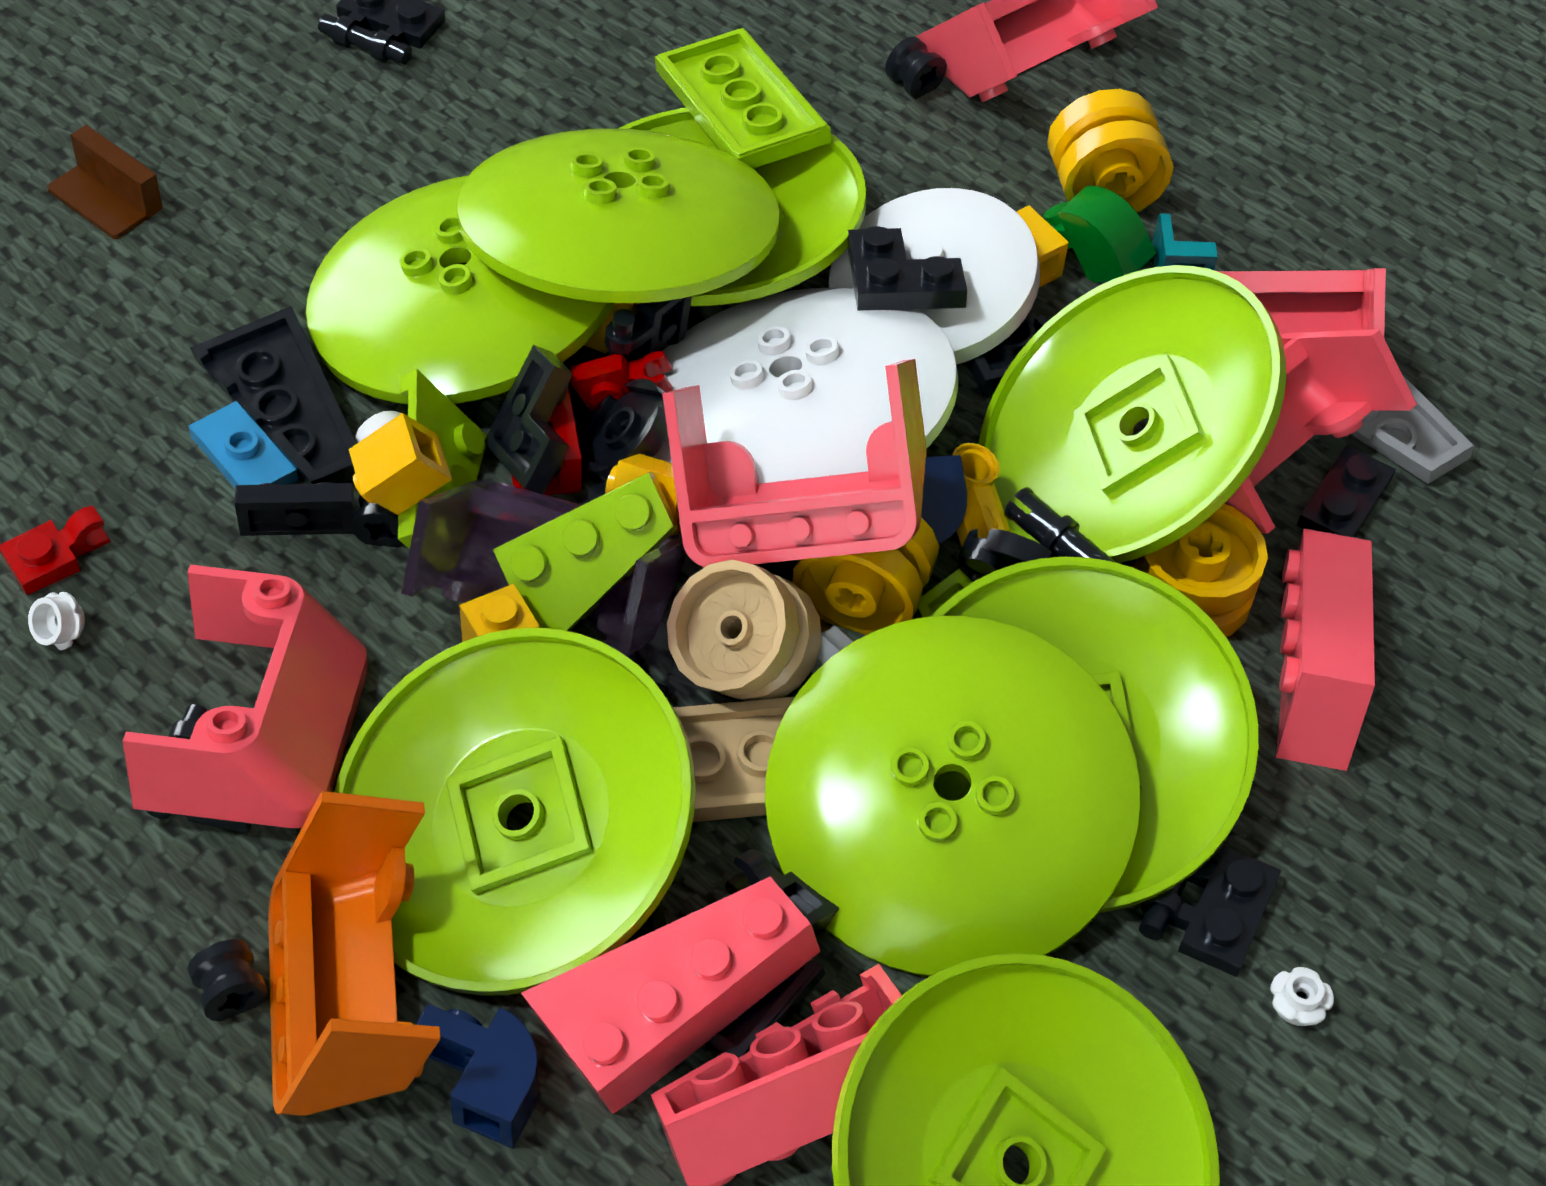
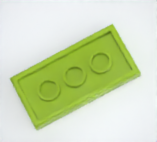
M744 28L655 56L658 74L716 146L737 160L744 162L752 169L831 143L830 126Z

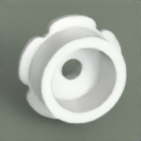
M51 592L44 598L37 599L32 604L28 615V624L33 638L42 645H55L59 650H65L72 646L73 639L80 637L84 628L85 617L82 608L71 594L67 592H60L59 594Z
M1296 967L1291 973L1282 971L1274 977L1270 986V990L1274 994L1272 1004L1276 1012L1283 1020L1296 1026L1316 1025L1322 1022L1326 1017L1325 1011L1330 1010L1334 1003V995L1330 985L1323 983L1319 974L1309 968ZM1302 991L1307 994L1308 998H1300L1296 993Z

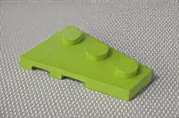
M414 369L400 375V394L408 397V416L438 434L452 480L398 515V540L431 569L443 570L453 566L486 447L484 440L487 435L418 369Z
M648 472L493 549L508 584L514 583L540 628L570 631L581 619H586L600 605L599 602L624 577H628L678 528V525L655 475Z

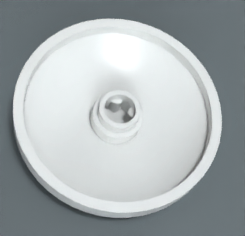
M936 188L896 198L872 211L864 218L860 229L874 226L887 229L901 228L907 260L926 259L933 256L961 258L967 286L966 308L918 309L930 317L946 335L953 349L956 364L972 360L998 346L1020 326L1031 310L1040 284V262L1035 241L1025 221L1016 211L1002 201L973 190ZM848 248L832 263L829 275V288L854 289Z

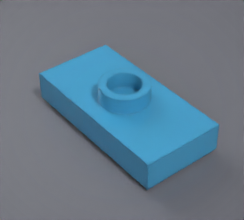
M237 401L188 426L190 437L234 488H236V485H259L262 483L293 484L298 481V473L295 466Z

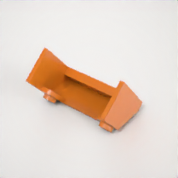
M321 791L274 880L269 900L268 934L272 1095L274 1110L277 1114L307 1116L404 1091L414 1078L420 1077L425 1061L440 1041V1027L413 1025L411 1022L397 1021L392 918L400 903L407 902L413 891L414 868L411 863H406L405 847L425 814L423 802Z

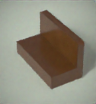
M88 125L83 126L70 135L77 166L47 185L50 194L112 239L122 237L163 209L156 173Z

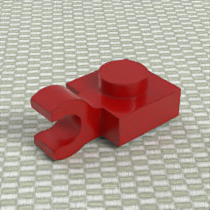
M662 351L649 353L643 358L627 362L624 355L613 354L571 366V372L573 373L571 385L590 413H592L595 407L609 394L618 400L624 394L630 392L624 384L632 380L648 379L653 381L664 392L673 391L672 385L665 374H660L671 371L672 364Z
M87 506L76 511L60 531H58L52 520H49L0 544V553L25 594L29 595L81 571L76 558L110 543V539L102 528L105 524L95 507Z

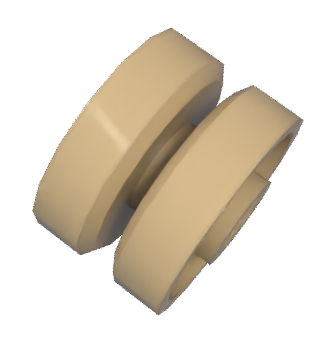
M737 560L709 564L689 577L674 598L667 621L668 648L678 670L697 686L742 701L784 698L798 689L815 667L822 643L820 616L808 594L792 581L771 574L759 566Z

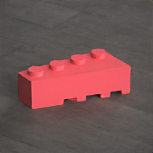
M1303 529L1298 550H1287L1282 571V582L1288 584L1283 596L1281 617L1288 619H1286L1280 644V654H1285L1279 682L1281 703L1276 758L1347 771L1375 687L1372 541Z
M768 877L530 988L521 994L557 1044L609 1111L614 1114L635 1100L821 951L811 923L771 877Z
M880 964L861 973L860 978L863 986L840 999L839 994L832 990L811 1002L814 1014L792 1027H783L776 1022L755 1034L756 1039L750 1045V1051L739 1058L734 1054L724 1052L651 1094L671 1151L687 1186L725 1185L743 1171L767 1161L785 1159L793 1155L799 1147L833 1134L835 1112L851 1061L863 1039L879 1017L902 996Z

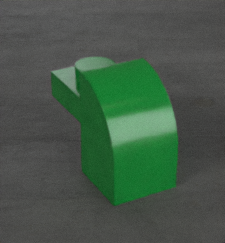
M1092 185L1086 186L1069 202L1057 204L1043 214L1044 219L1069 242L1068 249H1074L1086 278L1094 283L1109 282L1115 278L1136 272L1156 254L1148 232L1137 212L1126 200L1106 188Z

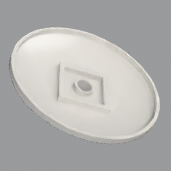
M850 288L800 289L746 301L698 323L686 331L685 338L678 344L668 345L662 351L672 364V370L660 374H665L673 390L688 386H700L707 443L733 441L743 445L754 459L758 484L867 472L866 446L868 439L875 429L892 421L885 369L887 365L902 360H916L926 449L947 423L954 408L958 392V372L953 349L941 328L930 317L918 309L857 311L854 289ZM667 437L654 458L672 463L669 439Z

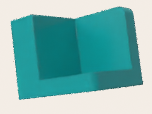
M1159 213L1152 241L1156 254L1153 256L1154 266L1181 265L1214 270L1218 258L1216 243L1174 241L1171 215Z

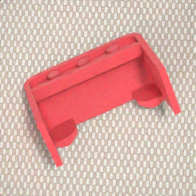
M991 0L987 3L983 2L915 37L926 44L928 53L935 52L945 59L947 64L945 77L968 98L978 94L983 103L1008 91L1005 82L1017 77V74L1088 41L1091 49L1098 47L1117 37L1114 30L1115 27L1158 8L1155 0Z
M1386 268L1332 271H1217L1239 281L1248 288L1268 310L1280 334L1380 329L1384 337Z
M1380 329L1280 334L1286 357V386L1279 419L1260 460L1237 491L1224 503L1233 506L1250 518L1261 533L1268 534L1275 528V525L1254 486L1314 435L1331 434L1335 438L1345 437L1357 431L1363 425L1362 419L1371 411H1410L1417 405Z
M902 360L885 366L892 421L879 426L868 439L866 446L867 472L758 484L754 459L743 445L733 441L707 443L699 385L662 393L682 541L689 558L702 567L728 560H737L749 564H763L898 549L912 540L918 532L921 523L927 452L916 360Z
M190 565L187 575L195 639L274 648L254 708L221 706L211 709L197 720L190 739L126 731L123 738V748L133 809L284 828H302L321 791H333L367 676L366 648L355 635L299 583L289 577Z

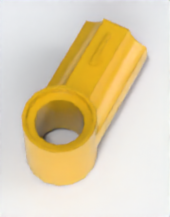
M961 444L954 450L951 456H961L967 489L965 516L961 525L956 530L961 546H963L971 530L978 529V538L984 539L987 538L990 529L1011 531L994 484L1000 472L997 458L988 448L980 444Z

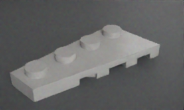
M1404 377L1417 405L1410 411H1371L1362 419L1363 425L1351 435L1429 484L1470 459L1474 445Z

